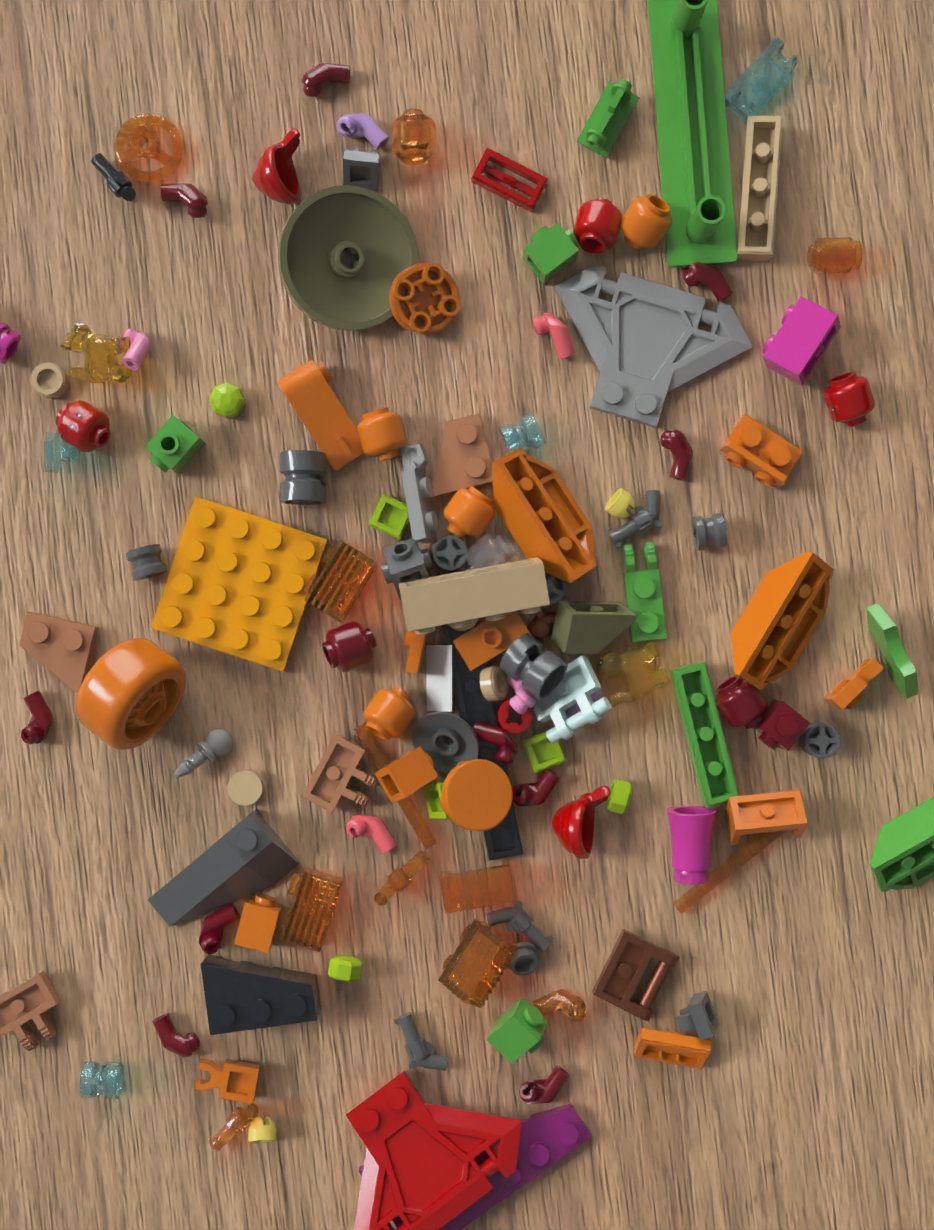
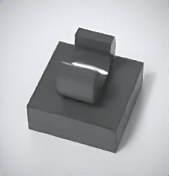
M358 148L345 150L343 156V185L359 186L378 191L380 154H377L376 150H371V153L360 152Z
M708 992L695 993L688 1007L679 1011L681 1016L676 1017L680 1031L683 1032L696 1028L700 1040L714 1037L719 1023Z

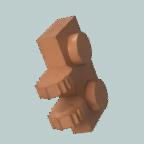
M335 733L301 797L330 812L334 811L342 795L360 805L368 806L371 800L366 794L347 787L352 776L362 780L371 787L379 786L380 782L376 776L357 767L366 749Z
M44 971L0 995V1037L13 1030L26 1051L37 1048L38 1043L33 1030L25 1023L33 1019L45 1040H51L56 1037V1028L45 1011L57 1005L61 1000Z

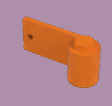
M311 359L277 381V383L321 451L326 454L327 460L336 472L364 452L356 426L328 384L333 379L322 361L315 364Z

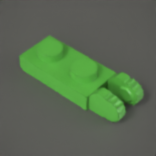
M647 542L644 546L647 570L636 572L634 549L631 544L623 545L625 565L623 579L627 608L636 614L635 622L629 626L631 642L665 639L667 638L660 573L659 569H656L657 561L654 543Z

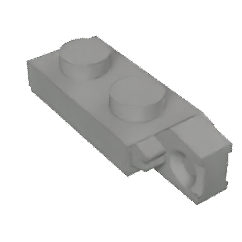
M422 444L402 447L400 450L404 472H401L412 539L424 544L437 542L435 532L439 530V522L436 513L431 510L430 498L433 497V488L430 479L425 475V467L429 463L425 447Z

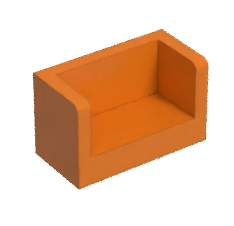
M800 790L729 797L724 813L731 845L738 844L741 835L792 830L794 839L801 838L807 825Z

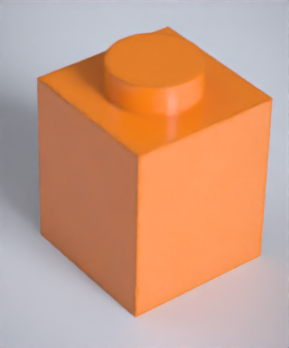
M421 746L405 753L374 773L392 803L408 797L438 777L432 758L423 751Z
M256 894V897L250 896L244 904L234 944L269 953L274 945L284 905L276 903L277 899L269 895Z

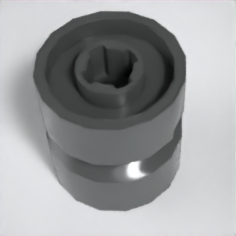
M310 450L281 452L280 473L286 476V479L280 482V502L292 505L326 503V483L320 480V476L326 473V454Z
M529 633L518 637L506 650L500 662L501 670L516 682L523 680L522 687L539 700L547 697L559 685L568 668V664L552 651L545 652V646Z

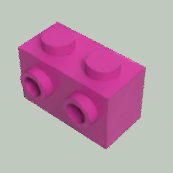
M801 296L796 305H790L784 313L781 322L783 325L776 336L771 335L766 341L762 350L764 354L762 357L767 368L803 386L841 328L837 314Z

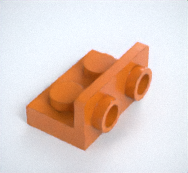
M747 414L742 415L720 451L726 454L725 459L730 464L740 469H743L745 466L756 473L754 478L758 482L769 488H772L773 485L778 488L786 483L788 474L803 453L801 449Z

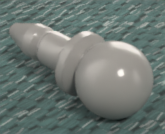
M215 729L209 732L205 742L200 741L197 744L199 751L197 750L189 756L188 760L181 762L174 773L175 777L179 778L194 771V768H198L206 762V759L213 763L216 757L229 753L233 745L231 735L223 729Z

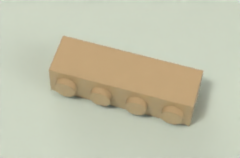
M538 557L398 583L407 631L415 630V634L431 633L436 631V626L450 624L451 628L464 627L471 624V619L485 617L486 621H496L506 618V613L520 610V614L537 613L541 611V606L550 605L544 565Z

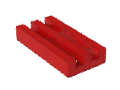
M486 148L471 177V182L532 213L548 183V178ZM488 161L536 184V188L534 189L512 176L487 165ZM482 173H485L495 178L496 180L530 196L531 198L528 199L512 191L511 189L483 176Z

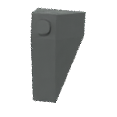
M255 809L149 898L148 901L171 927L272 887L300 864V861Z

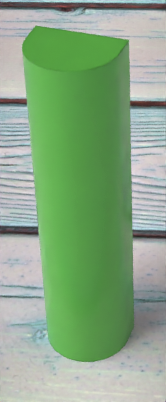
M706 661L670 669L703 806L710 807L728 802L729 797L739 796Z

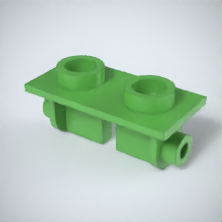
M620 79L619 83L609 81L578 137L577 143L607 159L640 98L631 92L632 84L624 79Z

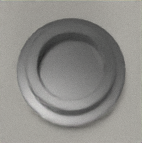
M530 942L517 943L511 946L505 954L507 967L516 975H529L538 967L540 953L536 945Z

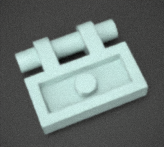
M580 656L570 662L565 676L559 685L544 699H537L532 707L538 721L547 722L550 719L553 720L555 727L546 731L548 740L553 744L562 738L568 740L576 735L577 729L587 723L592 725L602 719L604 713L612 709L606 697L601 698L595 703L591 698V694L602 687L587 657ZM578 703L581 711L568 718L565 710Z

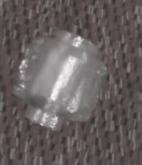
M487 532L467 548L466 560L468 564L465 565V569L472 570L516 561L515 556L518 553L505 535Z

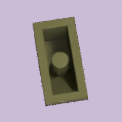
M558 601L551 640L565 655L570 657H580L583 654H597L635 622L636 614L622 602Z

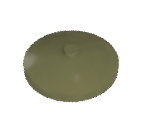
M340 185L329 187L305 199L286 221L278 246L280 276L294 304L313 321L332 329L344 331L367 329L392 317L393 314L389 303L392 283L404 269L418 264L416 240L404 215L384 196L359 186Z

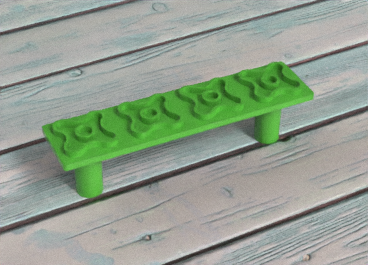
M647 0L662 199L670 206V214L672 216V224L665 234L667 266L669 268L690 267V264L695 262L707 265L732 264L737 260L718 3L717 0Z

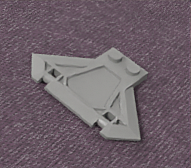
M595 264L554 287L600 373L590 409L656 428L668 392L753 347L731 305L720 302L716 312L703 308L706 300L704 297L620 272L618 282L604 278L606 267ZM599 292L612 295V301L599 299ZM699 322L711 325L710 332L697 329Z

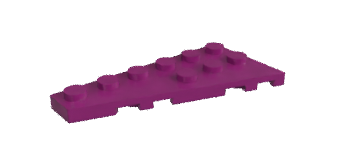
M571 1103L530 1115V1118L524 1119L522 1122L516 1171L506 1179L499 1170L492 1174L489 1179L494 1188L439 1230L463 1229L592 1137L591 1131ZM484 1150L475 1158L481 1165L490 1156ZM364 1165L359 1167L358 1172L361 1176L363 1174ZM399 1215L392 1220L397 1228L403 1224Z

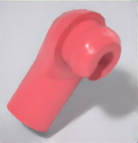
M547 312L542 313L543 316L533 319L536 334L544 335L548 332L551 335L559 359L575 354L568 328L553 314Z
M359 814L353 816L346 825V831L352 838H358V836L373 838L381 854L396 846L384 822L378 817Z

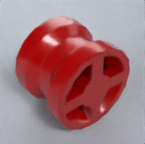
M510 697L499 705L497 719L501 727L506 731L520 733L530 726L533 718L532 710L528 707L524 714H519L510 706V699L513 698Z

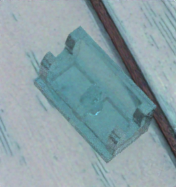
M778 37L769 44L730 86L725 96V106L746 125L748 116H757L795 75L793 70L797 64V57L793 55L788 60L783 56L781 51L784 49V42Z

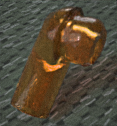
M564 989L556 990L533 1001L534 1006L541 1011L543 1016L557 1010L570 1017V1020L573 1022H580L586 1017L587 1011L584 1001L579 996Z

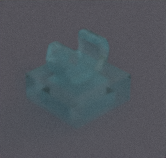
M45 433L44 472H59L61 461L77 462L78 449L72 444L61 445V433Z

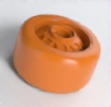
M133 638L123 641L107 651L86 675L76 699L77 716L89 731L112 748L127 750L140 746L152 738L167 723L177 709L186 687L185 670L174 657L150 640Z

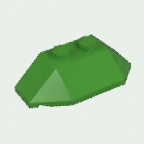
M934 797L882 825L869 864L877 886L882 892L889 891L890 889H912L934 877Z

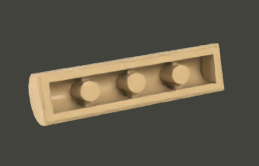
M748 116L737 252V257L741 260L761 262L773 258L783 116Z

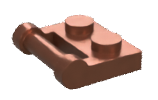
M623 929L592 993L640 1019L649 1021L653 1014L651 1007L671 967H676L680 957ZM651 957L659 960L639 1002L632 1000L631 997Z

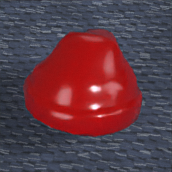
M295 128L286 134L283 141L268 147L264 151L252 176V180L260 192L274 201L290 205L296 203L300 196L298 177L292 160V154L300 144V133Z
M608 786L599 787L592 793H585L581 795L580 799L560 807L552 819V829L563 847L568 852L573 853L578 859H588L591 854L594 837L595 807L606 801L611 795Z

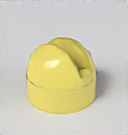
M620 488L608 501L605 511L618 519L628 518L630 514L626 509H635L634 498L623 488Z
M257 1116L253 1119L248 1130V1142L264 1143L277 1141L276 1125L270 1117L265 1116L262 1120L260 1116Z

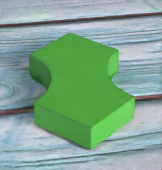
M878 603L867 607L868 629L883 655L889 677L906 699L917 695L916 668L903 648L896 624Z

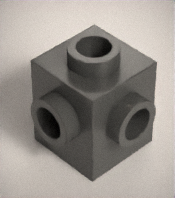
M413 539L401 541L383 548L386 563L381 564L385 580L387 584L394 583L401 600L398 583L429 578L427 570L434 567L428 549L420 550L418 542Z

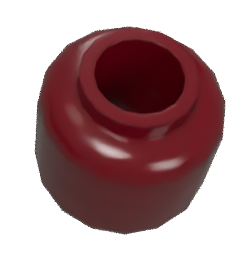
M355 621L329 630L326 634V641L322 643V649L332 669L337 667L342 672H349L371 662L373 657L372 648L377 646L370 628L363 629Z
M738 675L725 680L717 687L716 705L730 726H745L746 729H750L764 719L762 714L766 710L768 702L761 690L755 688Z

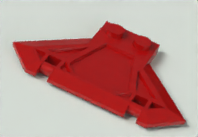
M405 1071L346 1114L348 1120L367 1147L354 1230H394L390 1221L398 1215L403 1224L395 1230H439L494 1188L489 1179L492 1174L499 1170L506 1179L516 1171L523 1120L427 1103ZM486 1150L490 1158L480 1165L475 1157Z

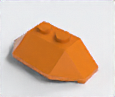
M520 447L492 463L494 508L527 559L538 557L543 562L546 573L568 583L573 582L596 567L593 527L556 470L541 460L527 455V452Z
M807 551L767 572L730 633L735 674L759 690L767 687V684L776 681L791 671L826 612L830 592L829 579L832 578L834 569L813 552Z

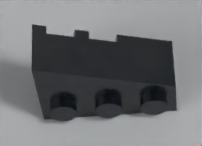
M209 954L200 964L210 1035L316 1021L320 1014L321 1004L316 974L279 967L258 966L246 961H231Z

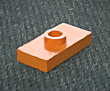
M517 611L506 613L507 617L504 619L485 621L453 640L470 671L507 650L521 635L530 634Z
M415 630L406 631L404 646L410 647L405 672L418 674L421 671L428 633L415 634Z
M641 1028L634 1044V1056L637 1058L703 1069L711 1053V1040H700L696 1037L682 1035L677 1031L664 1032Z

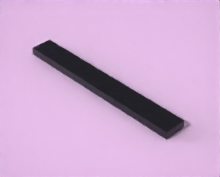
M448 624L442 625L446 645H452V678L460 718L465 720L472 728H474L476 721L498 727L493 702L485 699L480 687V673L486 667L485 663L470 671L453 643V640L471 629L458 631L451 628ZM479 740L480 750L477 759L491 761L502 768L507 774L506 764L499 762L496 758L498 748L494 744ZM512 801L511 808L505 819L496 827L483 831L489 861L524 854Z

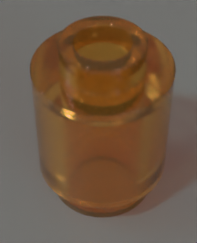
M852 237L816 238L814 245H809L807 263L809 267H813L815 274L850 273L852 269L860 268L862 244L860 241H853Z

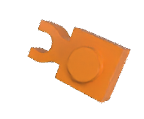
M866 658L851 675L848 674L824 699L834 709L852 708L862 699L863 694L861 692L868 686L867 683L877 676L884 667L875 658Z
M201 1059L198 1070L208 1071L211 1079L204 1080L198 1078L195 1089L207 1091L212 1088L220 1089L218 1098L253 1104L256 1097L261 1065L226 1059L224 1067H220L212 1060Z

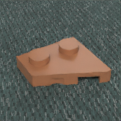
M479 413L445 422L432 481V498L455 493L460 488L469 489L471 485L479 487L493 483L492 461Z
M27 611L19 646L74 692H78L88 674L99 627Z

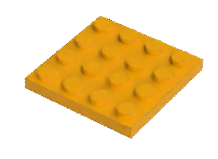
M195 496L151 628L285 672L329 540Z

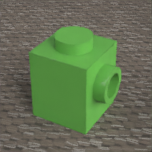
M556 223L550 229L544 226L535 232L530 238L532 242L524 247L523 259L544 285L576 261L579 243L569 229L563 230L559 223Z
M172 415L145 447L153 453L149 459L166 473L170 468L179 474L206 442Z
M521 997L495 1020L486 1040L513 1064L527 1051L532 1054L541 1046L545 1039L542 1034L548 1021L537 1007Z

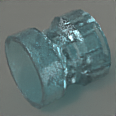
M531 413L521 417L520 422L515 425L507 424L499 428L509 452L519 447L524 451L531 447L537 449L546 444L543 433Z
M86 1061L80 1076L79 1089L81 1098H95L97 1095H104L106 1099H119L124 1082L123 1063L110 1062L108 1065H100L96 1061Z

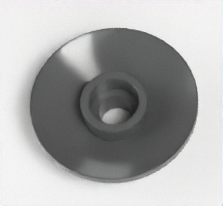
M428 713L416 723L413 729L412 742L414 749L421 746L423 751L432 758L436 771L449 774L459 762L477 759L479 756L480 746L475 731L465 720L452 713Z

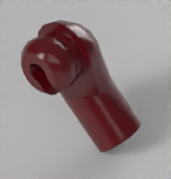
M321 63L312 68L302 78L304 94L310 97L319 96L322 92L321 85L326 82L349 84L350 65Z
M695 262L690 264V268L683 272V279L688 286H696L699 282L708 285L718 302L725 300L733 294L722 273L716 267Z
M676 429L673 431L666 430L661 435L660 443L662 447L670 449L674 456L669 477L686 481L693 457V450L683 432Z
M37 691L24 698L32 717L28 726L22 729L21 738L26 744L30 745L39 744L46 739L53 722V715L41 692Z
M476 721L473 730L478 740L494 744L498 748L496 753L497 760L504 764H512L515 754H518V745L502 728Z
M545 769L537 782L514 786L512 788V801L522 807L540 805L545 802L561 778L551 770Z
M169 1013L163 1014L152 1021L166 1050L183 1058L190 1057L192 1052L199 1050L201 1043L195 1033H188L184 1037L177 1033Z
M556 1065L547 1079L529 1080L523 1083L519 1088L520 1098L528 1104L550 1103L565 1085L570 1074L562 1067Z

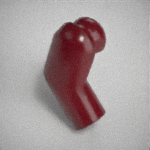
M189 183L161 184V198L163 202L182 201L189 207L188 214L192 218L206 216L207 198L194 185Z
M234 904L207 916L203 920L199 944L204 953H216L221 946L224 928L240 920L239 911Z

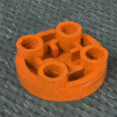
M418 263L404 269L395 278L390 289L389 303L394 318L404 329L414 334L428 335L445 329L453 321L461 307L459 292L454 279L441 265L436 263Z
M483 759L461 761L449 772L444 781L440 806L450 820L463 829L470 831L490 830L499 825L507 816L512 804V786L503 769L491 761Z

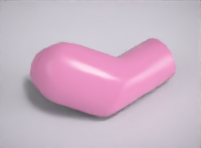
M129 328L125 331L122 338V344L130 347L122 363L128 369L136 371L149 352L150 341L142 331L138 333L134 329Z
M508 676L507 683L517 694L510 699L509 704L516 712L524 714L528 707L532 708L535 705L537 698L522 687L523 680L516 682Z

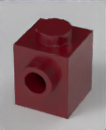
M773 699L762 714L764 719L753 728L761 733L758 739L775 751L777 748L789 751L811 723L784 701Z

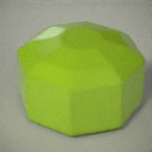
M227 382L214 387L209 398L213 411L227 419L241 415L246 403L241 389Z
M615 778L610 787L611 795L607 799L606 807L609 811L624 814L631 803L633 787L629 781Z
M335 955L330 959L328 975L336 980L358 981L361 977L363 962L351 955Z

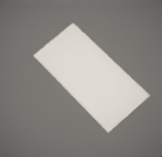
M426 645L427 711L452 712V645Z

